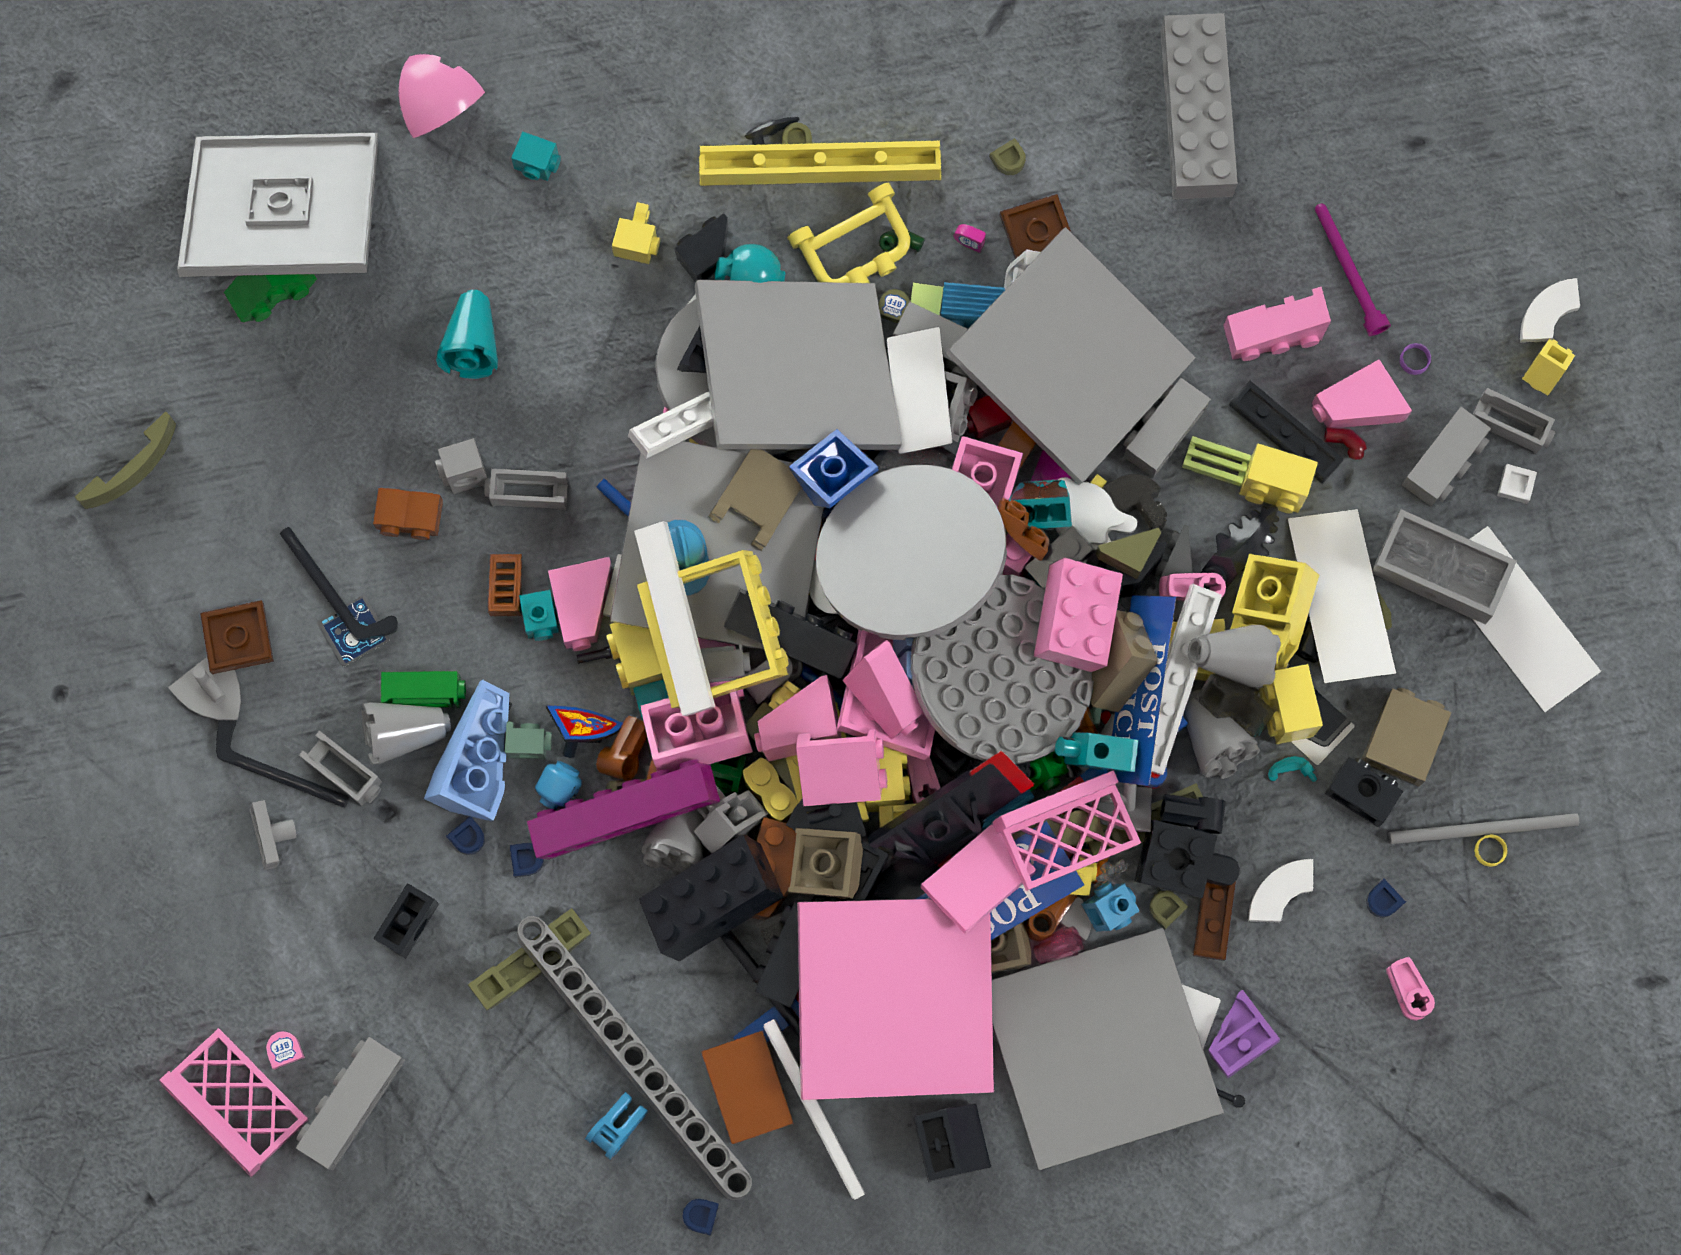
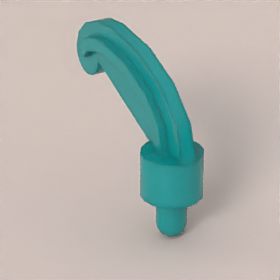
M1297 756L1284 758L1276 762L1268 772L1270 781H1276L1279 773L1300 770L1304 777L1308 776L1313 782L1317 780L1313 773L1315 769L1310 762L1303 757Z

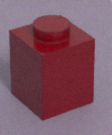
M988 395L975 401L970 406L966 430L969 434L974 433L976 440H980L1009 428L1012 418Z

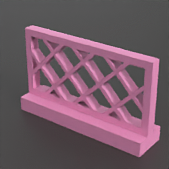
M1114 770L1001 815L992 822L997 834L1001 832L1026 891L1141 844L1115 785L1119 781ZM1110 795L1115 806L1112 816L1096 810L1100 798ZM1093 801L1091 807L1085 805V804H1087V803ZM1079 808L1089 813L1084 828L1068 821L1072 809ZM1062 813H1065L1063 818L1057 816ZM1093 816L1109 822L1104 837L1089 830ZM1050 819L1061 824L1056 839L1040 833L1045 820ZM1037 824L1035 830L1029 828L1030 826ZM1114 824L1125 829L1130 841L1119 844L1109 839ZM1066 827L1081 833L1076 848L1061 842ZM1021 830L1033 836L1028 850L1016 846L1012 837L1013 833ZM1086 836L1102 842L1097 855L1092 856L1081 851ZM1037 838L1053 845L1048 860L1032 853ZM1107 845L1113 847L1105 851ZM1058 847L1074 854L1070 866L1063 867L1053 862ZM1079 856L1085 859L1077 862ZM1030 859L1046 865L1042 877L1034 881L1031 880L1026 869ZM1050 868L1057 870L1049 874Z
M219 1028L172 1072L168 1071L160 1079L162 1087L250 1177L308 1121V1118ZM219 1039L228 1048L227 1060H208L209 1048ZM204 1053V1060H197ZM232 1053H233L239 1060H231V1055H232ZM190 1065L204 1066L203 1083H189L181 1074ZM208 1066H227L226 1083H207ZM231 1066H246L250 1070L249 1083H230ZM254 1075H255L262 1083H253V1082H254ZM194 1088H203L202 1096ZM207 1088H226L225 1106H211L206 1101ZM230 1088H249V1105L229 1106ZM253 1088H267L272 1093V1106H253ZM276 1098H277L284 1106H276ZM217 1111H225V1119ZM229 1111H248V1128H233L229 1124ZM252 1111H272L271 1128H252ZM276 1111H290L298 1119L289 1128H275ZM240 1134H247V1142ZM251 1134H271L270 1146L261 1155L251 1147ZM275 1134H282V1135L274 1142V1140H275Z

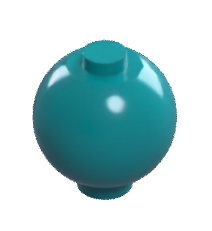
M745 244L739 246L727 258L719 257L717 261L715 280H724L727 275L730 277V281H752L756 283L785 281V271L781 270V264L777 256L770 249L762 245Z

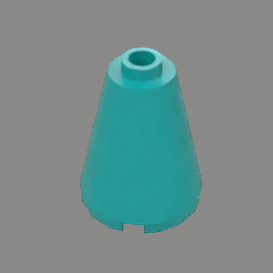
M468 290L460 295L437 351V365L446 373L450 374L452 369L460 372L459 377L479 379L492 375V370L494 368L497 370L498 368L490 299L479 290Z

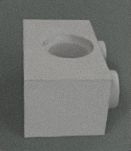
M474 438L438 449L441 459L435 461L444 487L450 485L453 494L485 485V479L488 477Z

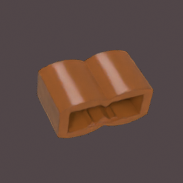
M378 488L373 525L376 529L380 530V534L385 536L398 537L399 533H411V537L414 539L429 540L430 536H438L443 499L440 495L433 493Z

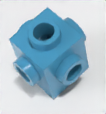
M1106 882L1094 890V896L1081 904L1096 932L1111 931L1112 929L1119 930L1132 922L1130 917L1140 911L1135 903L1136 897L1125 883L1111 884V882Z

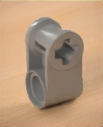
M787 655L789 665L786 669L788 675L746 689L758 706L763 702L767 703L771 700L773 693L779 687H783L787 680L793 682L802 674L803 662ZM768 659L749 671L745 676L770 669Z

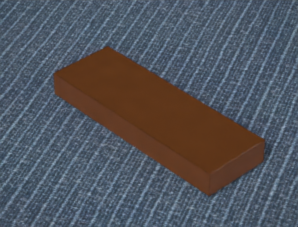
M1236 881L1229 886H1219L1206 882L1203 898H1200L1193 949L1194 957L1220 961L1226 960Z

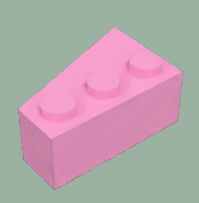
M1322 287L1312 289L1313 296L1295 301L1294 296L1284 298L1285 304L1266 308L1264 304L1227 316L1224 329L1232 359L1242 358V361H1250L1258 358L1260 354L1270 351L1275 355L1284 353L1290 349L1289 347L1301 345L1302 348L1317 345L1322 340L1331 322Z

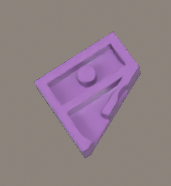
M1241 990L1231 1010L1225 1017L1221 1029L1214 1038L1208 1053L1228 1079L1279 1043L1280 1038L1245 992Z

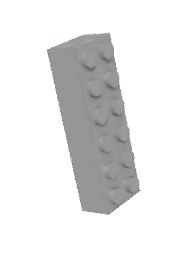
M1224 13L1164 16L1160 32L1173 199L1233 197L1238 182Z

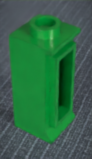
M457 671L381 672V703L440 708L452 707V704H455L457 708H460L461 699H466V681L461 680Z

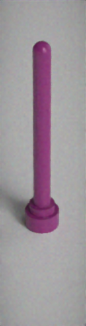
M1323 203L1317 204L1315 212L1366 315L1363 326L1368 336L1372 337L1385 332L1391 327L1386 314L1376 310L1326 205Z

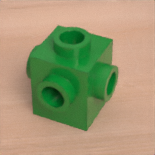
M1053 751L1041 758L1030 761L1031 767L1029 770L1031 773L1028 778L1034 783V786L1030 788V792L1043 788L1044 792L1061 784L1059 778L1069 772L1063 756H1058Z

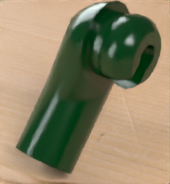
M894 229L885 232L879 239V246L884 251L889 252L898 245V237ZM908 231L910 235L909 248L919 252L925 242V238Z

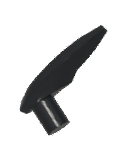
M799 117L777 119L751 129L744 137L752 139L753 145H765L764 137L775 135L778 131L785 129L791 123L800 121Z

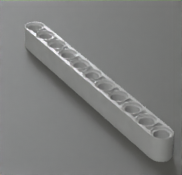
M535 916L524 918L519 923L517 930V940L520 946L723 1196L733 1201L743 1198L752 1186V1179L747 1170L545 922ZM528 926H534L539 929L541 936L536 940H528L524 937L523 930ZM548 951H555L560 955L561 961L556 965H549L544 961L543 955ZM573 975L579 978L581 986L576 990L567 989L563 984V980L567 976ZM590 1000L597 1001L601 1006V1012L597 1015H589L585 1012L583 1005ZM609 1025L617 1026L622 1036L617 1040H609L604 1034V1029ZM629 1050H635L640 1053L642 1062L635 1066L629 1065L624 1059V1054ZM650 1075L658 1076L662 1081V1088L657 1091L649 1090L645 1085V1078ZM670 1100L678 1101L682 1105V1114L679 1116L668 1114L665 1108L666 1103ZM695 1125L701 1128L703 1132L702 1140L691 1141L686 1135L687 1127ZM710 1151L720 1152L724 1159L723 1165L720 1167L711 1166L707 1161V1153ZM731 1176L740 1177L744 1182L743 1191L738 1193L732 1192L728 1187V1178Z

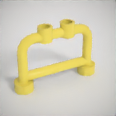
M889 182L874 188L868 193L873 206L815 237L809 226L802 227L787 237L793 249L800 248L818 282L870 283L867 278L868 276L878 272L883 277L897 269L894 262L906 255L910 247V235L891 200L895 192ZM885 213L898 237L897 247L889 252L878 255L863 266L850 270L838 279L829 277L815 250Z

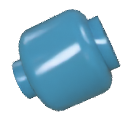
M557 761L556 764H548L535 786L536 792L541 796L539 802L555 810L558 806L565 807V803L574 800L581 788L582 780L578 776L580 772L562 761Z

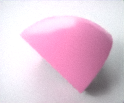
M419 54L410 56L407 59L400 76L399 100L403 118L413 138L424 135L452 120L474 104L485 93L479 83L460 66L453 69L440 63L441 58L435 55Z

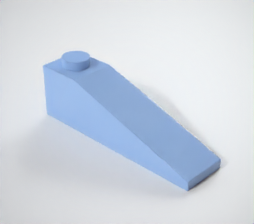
M484 680L479 682L434 770L424 796L425 800L450 812L494 821L505 790V781H502L503 763L506 762L504 738L509 712L508 692Z

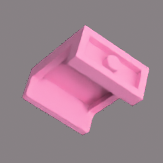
M869 729L868 736L813 741L811 733L798 734L796 751L804 806L881 800L882 788H887L886 769H880L879 759L884 758L883 740L876 737V729Z

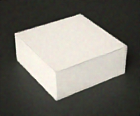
M1506 464L1497 496L1527 504L1531 498L1537 472Z

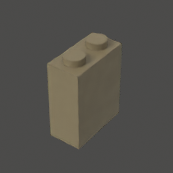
M1120 610L1116 611L1108 664L1106 667L1092 672V681H1094L1090 700L1092 707L1119 712L1158 663L1152 643L1143 626V620L1138 614Z
M1392 688L1386 695L1362 760L1367 762L1372 768L1419 787L1426 780L1452 712L1444 710L1445 706L1437 701L1427 700L1425 702L1415 698V693L1405 688H1398L1396 690Z

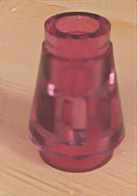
M1064 926L1039 943V945L1034 946V953L1039 963L1043 964L1077 956L1078 952L1084 949V945L1079 932L1074 926L1069 928Z

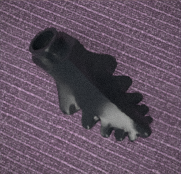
M1275 505L1269 508L1262 506L1261 513L1254 509L1251 512L1252 519L1247 515L1241 517L1243 527L1235 523L1229 524L1230 536L1218 533L1216 535L1217 552L1207 562L1201 573L1215 572L1224 579L1227 589L1237 575L1245 570L1249 554L1267 557L1269 551L1263 546V543L1273 544L1275 538L1269 535V533H1276L1278 531V527L1273 524L1280 520L1277 516L1278 508ZM1204 584V588L1210 590V587H1207Z

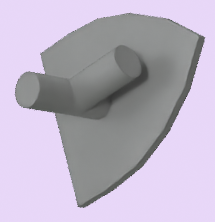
M206 657L168 687L182 704L203 717L216 720H238L241 707V689L235 670L212 675L209 670L208 658Z
M1124 783V787L1117 789L1135 830L1150 832L1152 789L1136 787V784ZM1110 795L1100 798L1097 810L1112 816L1115 806ZM1092 801V802H1089V803H1087V804H1085V805L1091 807L1093 801ZM1100 818V822L1108 826L1109 822ZM1114 824L1113 828L1125 830Z

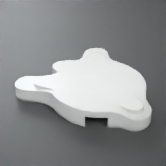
M1066 477L1058 479L1065 481L1070 495L1072 525L1082 533L1096 550L1098 545L1111 542L1108 536L1110 532L1131 534L1135 531L1137 527L1136 518L1120 512L1104 489L1089 482H1083L1078 485L1075 481ZM1070 527L1055 528L1059 535H1062Z

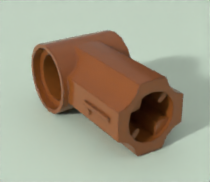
M633 716L625 718L611 747H604L598 755L596 765L599 773L625 781H630L635 777L639 768L637 756L647 738L643 721Z
M1069 894L1028 918L1026 922L1028 937L1036 942L1048 940L1078 895ZM1036 918L1045 919L1048 922L1049 930L1046 932L1037 931L1034 928L1033 920Z

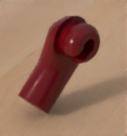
M1334 427L1325 428L1324 442L1344 444L1349 448L1348 456L1351 459L1360 460L1364 457V450L1367 449L1366 442L1353 430Z

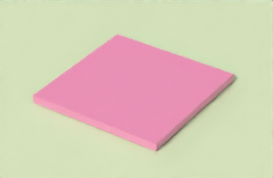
M932 899L797 902L800 1087L802 1100L994 1092L990 913L964 934Z

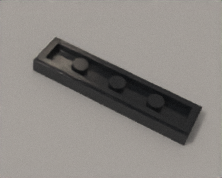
M1251 380L1230 401L1229 406L1281 450L1318 462L1314 477L1323 484L1343 462L1344 459Z

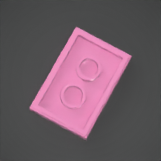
M991 824L923 882L921 889L966 934L1023 883L1001 833L997 834L994 825ZM1029 862L1026 869L1031 877L1035 874L1036 869Z

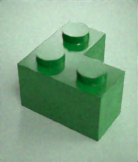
M314 274L241 275L234 279L224 291V294L241 322L253 320L261 322L272 314L271 310L282 300H300L308 295L310 292L309 288L317 278Z

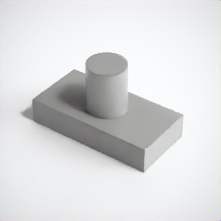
M265 800L253 802L250 807V814L264 870L277 868L279 858L275 843L296 838L293 820L270 824Z

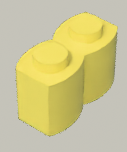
M760 757L743 770L745 785L756 799L762 801L764 809L768 812L767 816L769 819L787 823L798 804L797 799L787 786L780 783L778 773L773 765Z

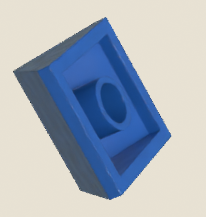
M838 429L789 466L790 471L814 506L826 508L834 506L879 470L878 466Z

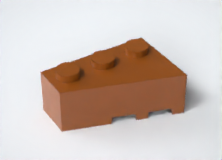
M763 817L757 842L761 843L784 898L751 918L770 922L789 894L788 887H790L797 833L786 826L787 823Z

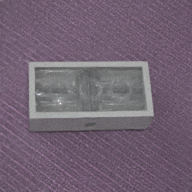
M1401 509L1391 526L1372 572L1375 576L1486 625L1494 615L1517 560Z

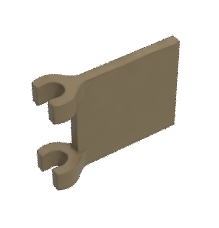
M750 449L708 517L719 524L729 508L741 514L760 527L751 545L762 551L802 487L790 471L789 466L762 449Z

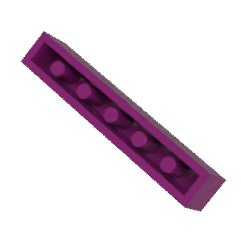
M689 760L681 763L678 770L669 772L666 769L654 772L649 780L641 782L640 779L625 782L622 784L623 789L612 792V789L598 791L593 794L594 798L584 802L583 799H576L565 803L564 809L558 811L547 809L536 814L537 818L527 821L536 858L550 860L720 802L711 765L700 763L698 760Z

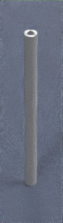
M1575 813L1393 831L1388 833L1390 844L1572 827L1579 826V816Z

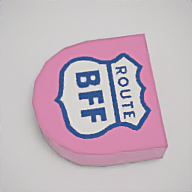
M277 1032L267 1042V1055L272 1069H277L305 1058L298 1039L291 1033Z

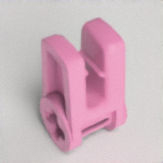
M1216 573L1170 574L1161 577L1159 582L1160 596L1176 597V600L1185 601L1191 584L1203 588L1205 584V586L1210 587L1211 591L1222 594V596L1226 590L1224 579Z
M907 754V772L913 804H918L925 799L920 798L924 790H928V793L931 795L941 787L930 756L926 760H922Z
M1410 957L1400 959L1391 964L1386 969V973L1402 1013L1410 1020L1417 1021L1423 1019L1434 1008L1435 1001L1433 995ZM1414 1000H1422L1424 1006L1420 1009H1413L1411 1003Z

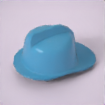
M686 520L668 522L680 570L709 561L705 539L701 530L695 524ZM709 576L685 583L686 595L699 592L707 584Z

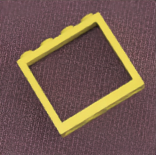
M741 550L677 571L679 578H682L683 584L741 565L770 666L768 670L711 687L713 698L788 675L786 669L789 665L788 657L785 650L780 648L778 642L779 626L776 619L771 617L768 607L771 604L770 595L767 588L762 586L759 576L762 573L761 563L758 557L753 555V551ZM646 581L637 584L671 707L680 708L648 582Z

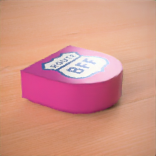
M961 224L958 225L953 237L965 247L980 253L985 243L986 234L970 225Z

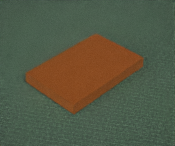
M763 1031L701 1051L732 1144L793 1124Z

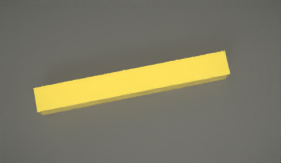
M940 141L700 146V186L941 180Z

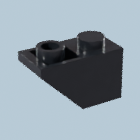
M724 213L718 218L716 216L709 218L703 223L701 230L694 235L687 234L677 243L675 248L676 258L695 283L696 280H707L713 276L716 271L718 258L725 255L729 227L728 217Z

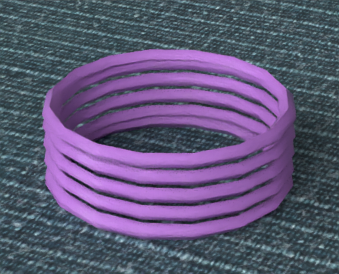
M1409 344L1400 355L1401 367L1409 374H1422L1431 363L1430 351L1422 344ZM1410 348L1422 350L1428 359L1427 366L1421 370L1410 369L1404 363V352Z

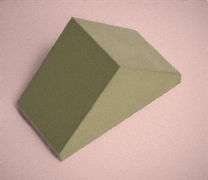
M1155 528L1098 545L1096 550L1097 559L1138 579L1160 537V529Z

